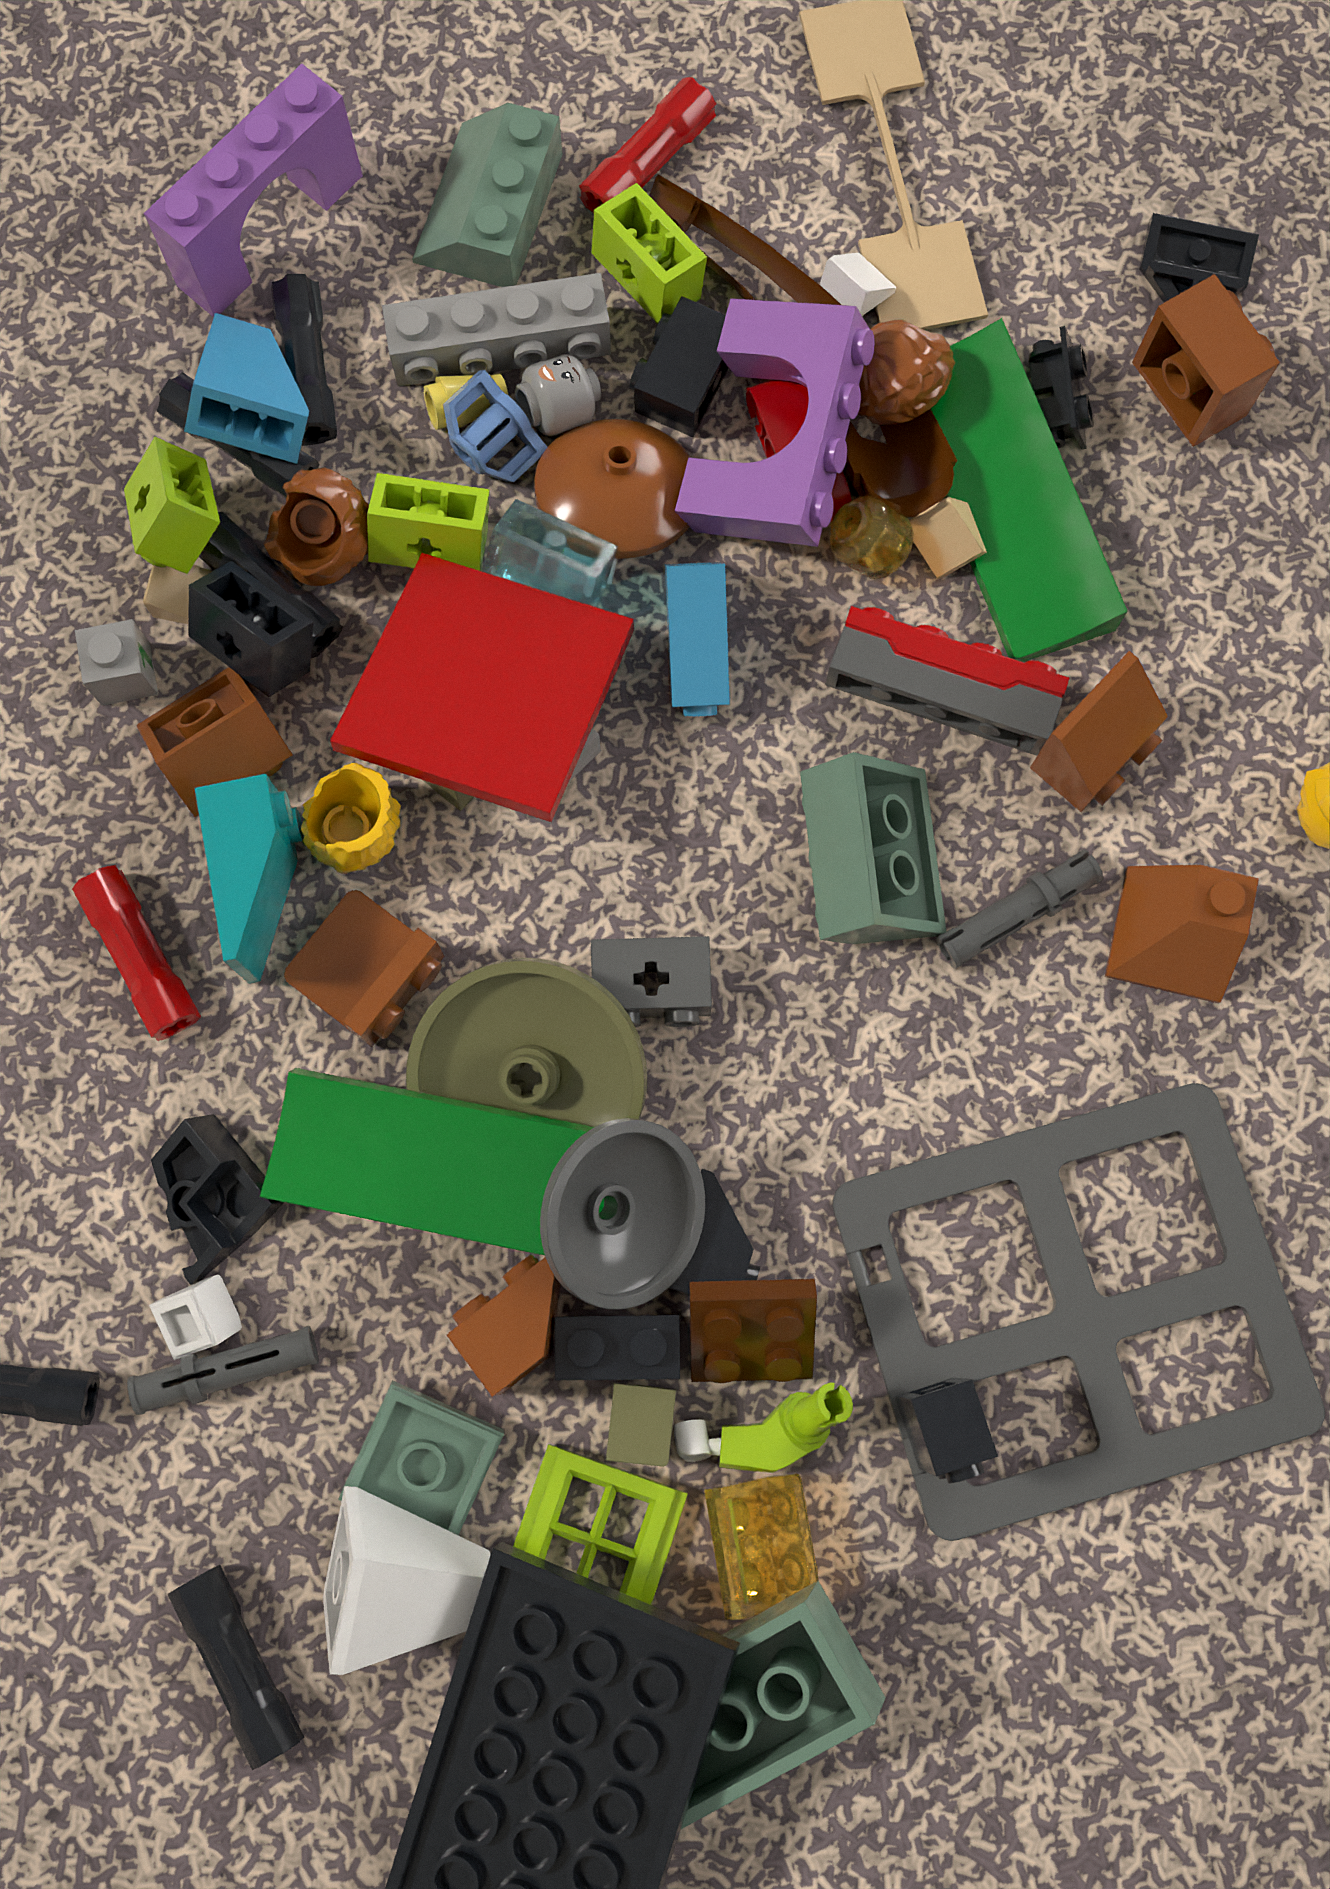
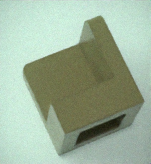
M614 1383L606 1461L660 1467L668 1464L676 1389Z

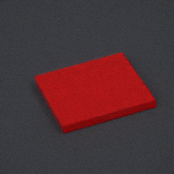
M421 553L330 739L333 751L552 822L632 637L634 619Z

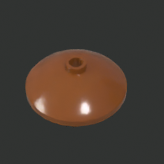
M624 419L592 421L561 434L544 451L535 472L534 489L536 505L547 526L560 539L578 550L595 556L614 559L646 556L668 547L677 541L690 527L675 512L688 458H691V456L678 441L653 426Z

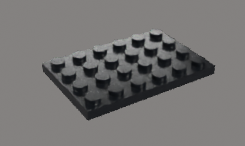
M500 1542L493 1547L385 1889H662L740 1643L509 1544Z

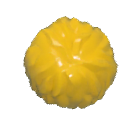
M347 764L341 769L320 778L314 789V796L303 804L304 812L302 817L304 821L301 825V831L304 834V838L302 841L319 862L333 867L338 873L347 874L365 870L368 866L381 862L384 855L389 854L395 845L394 836L401 823L399 818L401 805L391 796V788L387 781L384 780L383 775L373 769L364 767L362 764Z

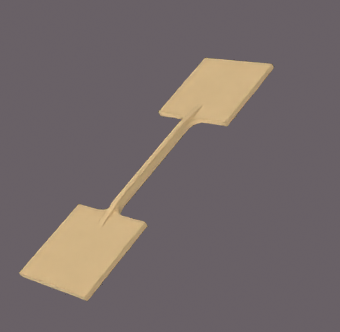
M857 0L800 11L799 17L822 105L862 99L872 106L903 225L898 231L858 241L861 255L896 286L895 293L875 307L878 323L902 319L923 330L986 319L988 312L963 220L933 226H921L913 220L883 107L882 98L886 94L923 87L925 84L903 0Z

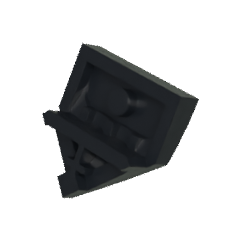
M1153 213L1148 222L1139 270L1163 302L1170 300L1214 274L1226 290H1230L1235 295H1238L1247 288L1259 234Z

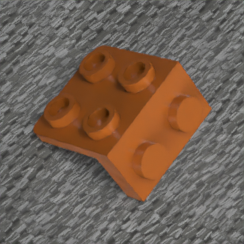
M352 890L346 893L288 964L284 971V978L293 988L370 1047H373L380 1037L382 1039L387 1038L399 1025L405 1014L403 1008L417 991L423 992L435 980L442 968L440 962L445 956L437 941L421 929L417 928L414 932L364 893Z

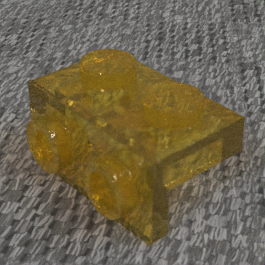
M799 1474L762 1476L704 1489L725 1620L745 1619L758 1615L805 1587L819 1581L802 1479Z

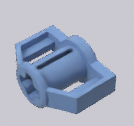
M486 370L478 371L443 404L450 445L459 458L478 474H484L506 482H515L547 449L546 444L531 427V423L523 410L499 388ZM484 394L489 400L490 406L460 433L457 417ZM516 435L525 444L498 471L486 466V463Z

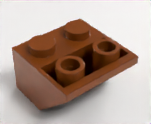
M533 1254L529 1255L502 1277L508 1284V1287L492 1299L488 1295H478L452 1316L458 1326L446 1335L492 1397L504 1394L551 1356L560 1282L550 1269L546 1257L539 1261Z

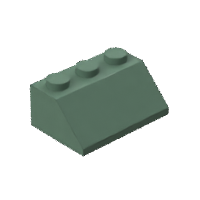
M505 103L463 122L412 258L413 263L499 287L517 285L563 155L560 117L516 104Z
M852 752L801 771L802 806L806 818L809 844L808 858L812 869L816 903L815 917L818 923L820 940L862 944L935 937L947 932L925 769Z

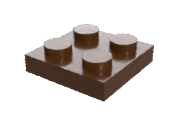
M815 1279L690 1282L691 1382L729 1383L732 1381L760 1380L788 1382L799 1379H813L817 1310Z

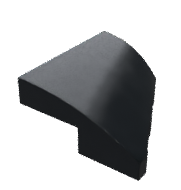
M214 1114L184 1119L151 1159L157 1183L166 1194V1215L171 1231L183 1229L197 1258L194 1265L182 1269L184 1277L190 1285L201 1281L245 1243L284 1203L260 1197L265 1175Z

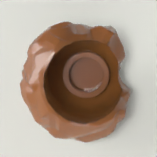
M902 319L878 323L870 328L874 334V353L870 364L864 365L860 379L861 403L858 415L866 417L877 425L900 424L922 415L942 398L951 381L955 361L952 349L942 334L930 333Z
M326 467L300 470L292 477L291 481L284 483L282 486L287 494L286 503L281 506L280 510L273 511L271 514L264 547L272 559L280 561L300 582L309 586H325L341 580L345 574L350 573L352 568L357 567L358 563L363 561L364 555L368 553L367 512L369 504L364 500L361 490L356 488L350 479L341 476L336 471Z

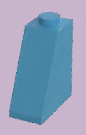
M215 313L193 382L184 432L297 464L309 409L271 329Z
M725 563L664 564L672 707H683L684 716L717 715V705H730Z

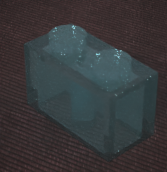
M515 499L492 530L483 572L596 607L604 594L618 546Z

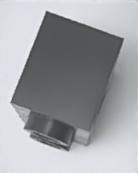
M710 936L591 939L592 978L603 985L621 1003L635 1027L641 1026V1018L664 1017L665 1026L690 1027L700 1024L699 1016H711ZM645 973H657L658 982L669 984L660 985L658 987V995L647 996L644 986L634 985L645 981Z

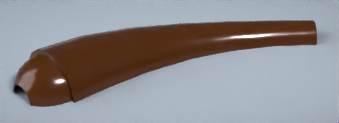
M658 174L655 177L649 196L684 233L691 224L706 232L761 270L797 303L841 305L812 278L734 220ZM702 251L707 256L706 265L733 287L743 299L756 300L742 284ZM931 408L910 421L894 425H880L887 444L861 437L850 421L845 438L847 444L845 467L852 485L860 497L868 499L882 512L898 518H910L917 515L920 516V513L938 502L940 503L947 496L953 485V467L957 463V459Z

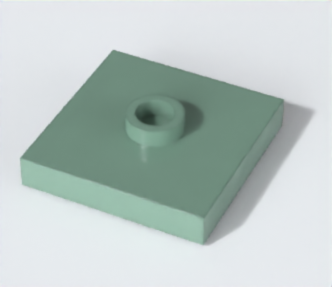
M392 1380L344 1486L358 1487L459 1535L504 1436V1429ZM344 1486L338 1498L340 1501H342Z

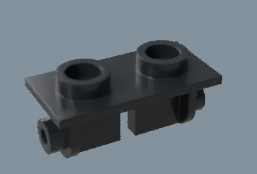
M1061 326L1059 327L1061 343L1054 344L1052 340H1040L1033 344V351L1028 356L1032 389L1035 396L1053 391L1054 396L1040 399L1038 403L1058 449L1065 446V439L1074 437L1081 449H1087L1085 429L1094 426L1093 413L1088 394L1081 395L1079 379L1088 377L1086 356L1082 344L1073 345L1066 327Z

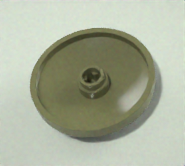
M514 958L493 962L475 969L448 986L433 1001L421 1018L412 1038L407 1059L406 1084L407 1090L596 1127L617 1119H640L647 1092V1068L643 1046L630 1016L621 1003L603 985L587 974L556 961L539 958Z

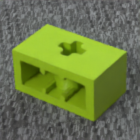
M637 183L594 209L591 253L657 324L664 313L672 315L681 296L695 302L701 299L707 256Z
M154 437L124 488L134 551L154 566L162 568L168 566L188 574L220 523L207 461L205 458Z
M377 473L367 512L368 562L415 568L421 553H425L481 571L488 532L490 489Z

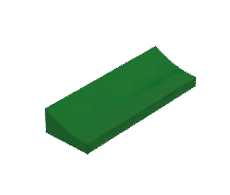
M1001 318L950 346L955 361L952 378L945 394L931 410L957 459V463L953 467V485L945 498L951 497L969 504L987 551L984 555L970 562L971 568L1008 658L1025 662L1116 631L1128 610L1005 323Z
M294 1068L288 1072L277 1134L260 1197L545 1256L540 1233V1217L548 1181L567 1149L583 1134L594 1127ZM604 1198L600 1203L599 1213L604 1207Z

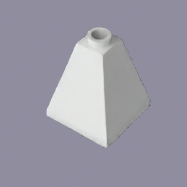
M344 1486L323 1594L329 1673L344 1675L466 1632L489 1562L490 1551L358 1487Z

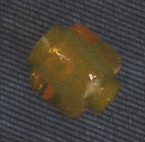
M868 495L858 497L842 506L835 514L830 529V545L832 553L837 559L860 575L874 580L886 578L896 572L907 560L913 545L914 532L912 523L908 518L899 515L884 502Z

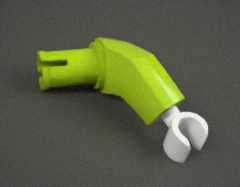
M830 1382L822 1385L812 1394L806 1392L790 1394L775 1407L762 1423L722 1425L721 1438L709 1439L705 1420L698 1419L679 1422L674 1426L677 1453L687 1462L701 1461L709 1458L711 1455L720 1456L719 1468L774 1473L820 1448L826 1442L830 1434V1428L845 1422L851 1416L853 1401L845 1387L839 1385L834 1390L835 1383Z

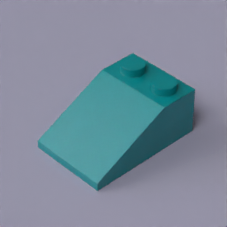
M267 774L195 788L223 961L249 984L261 981L298 862L295 843L302 842L304 834L301 831L302 821L297 807L291 808L286 791L278 792Z

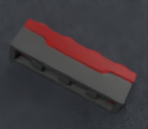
M851 606L829 667L825 685L1037 756L1053 732L1070 678L1057 674V671L1052 666L1040 661L1021 662L1002 656L1003 654L999 649L989 644L972 643L969 645L949 638L946 632L934 626L919 625L914 627L896 621L893 615L885 610L875 607L860 609Z

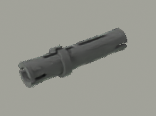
M1082 849L1055 868L1043 874L1037 871L1026 878L1027 884L973 915L955 928L953 927L947 932L940 934L935 938L936 943L947 961L952 959L950 961L951 967L957 969L974 956L1001 942L1032 921L1039 919L1045 914L1052 917L1060 912L1062 904L1082 891L1104 880L1102 870L1096 859L1092 855L1089 856V852L1086 849Z
M305 1326L297 1331L248 1343L244 1346L198 1358L194 1353L181 1357L180 1364L140 1376L128 1377V1395L133 1411L136 1415H142L146 1411L190 1400L194 1405L206 1401L207 1394L251 1381H258L265 1377L309 1364H318L319 1355L313 1331L310 1326ZM278 1353H279L278 1356H275V1357H272V1358H268V1359H265V1360H261V1361H258V1362H254V1363H251V1364H247V1365H244V1366H240V1367H237V1368H233L234 1366H237V1365H240V1364H244V1363H247V1362H251V1361H254V1360H258V1359L265 1358V1357H268V1356L275 1355V1354H278ZM215 1372V1374H213V1375H209V1376L202 1377V1378H199V1379L189 1380V1381L183 1382V1383H181V1384L174 1385V1386H171V1387H170L171 1384L178 1383V1382H181V1381H185V1380H188V1379L196 1378V1377H199V1376H203V1375H206V1374Z

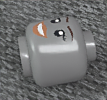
M561 355L527 367L522 374L521 383L517 384L515 388L517 405L528 417L531 427H535L541 434L551 437L591 422L594 417L595 402L601 399V388L599 380L591 368L585 369L580 361L571 355Z

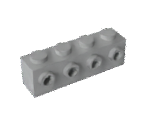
M601 273L382 305L389 356L398 387L435 381L436 377L475 375L480 370L492 373L526 368L532 364L561 355H571L578 360L611 355L610 322Z

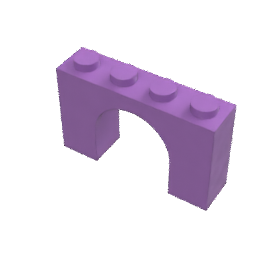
M300 64L144 212L145 218L177 287L213 317L215 313L221 314L253 283L240 250V236L250 208L261 192L273 180L286 172L289 181L327 211L363 176L343 96L303 64Z
M730 299L717 353L736 377L785 380L807 387L809 402L806 418L795 438L784 449L767 459L757 462L739 463L688 458L675 512L697 533L818 547L822 528L827 527L832 518L833 497L831 493L836 474L842 472L846 463L847 444L845 438L850 419H855L859 412L861 403L859 383L864 365H869L873 357L874 334L869 329L856 306Z

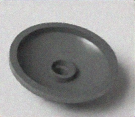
M624 1118L605 1122L592 1128L577 1139L567 1149L553 1170L541 1207L540 1233L542 1246L549 1267L560 1284L578 1299L606 1309L636 1307L656 1298L669 1288L682 1274L691 1260L703 1228L705 1190L698 1163L691 1150L679 1136L662 1125L641 1119ZM604 1198V1207L599 1213V1206Z

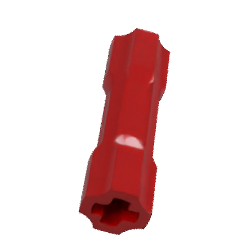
M693 77L683 78L657 104L654 114L614 156L604 159L579 185L581 191L579 198L585 207L594 214V209L637 183L643 188L683 145L691 143L716 117L715 105L717 103L709 90L700 85Z
M116 865L98 868L95 872L80 878L72 890L91 926L99 932L131 992V1000L151 1038H156L157 1041L164 1040L196 1023L201 1015L182 980L173 972L141 913V905L122 870H118Z

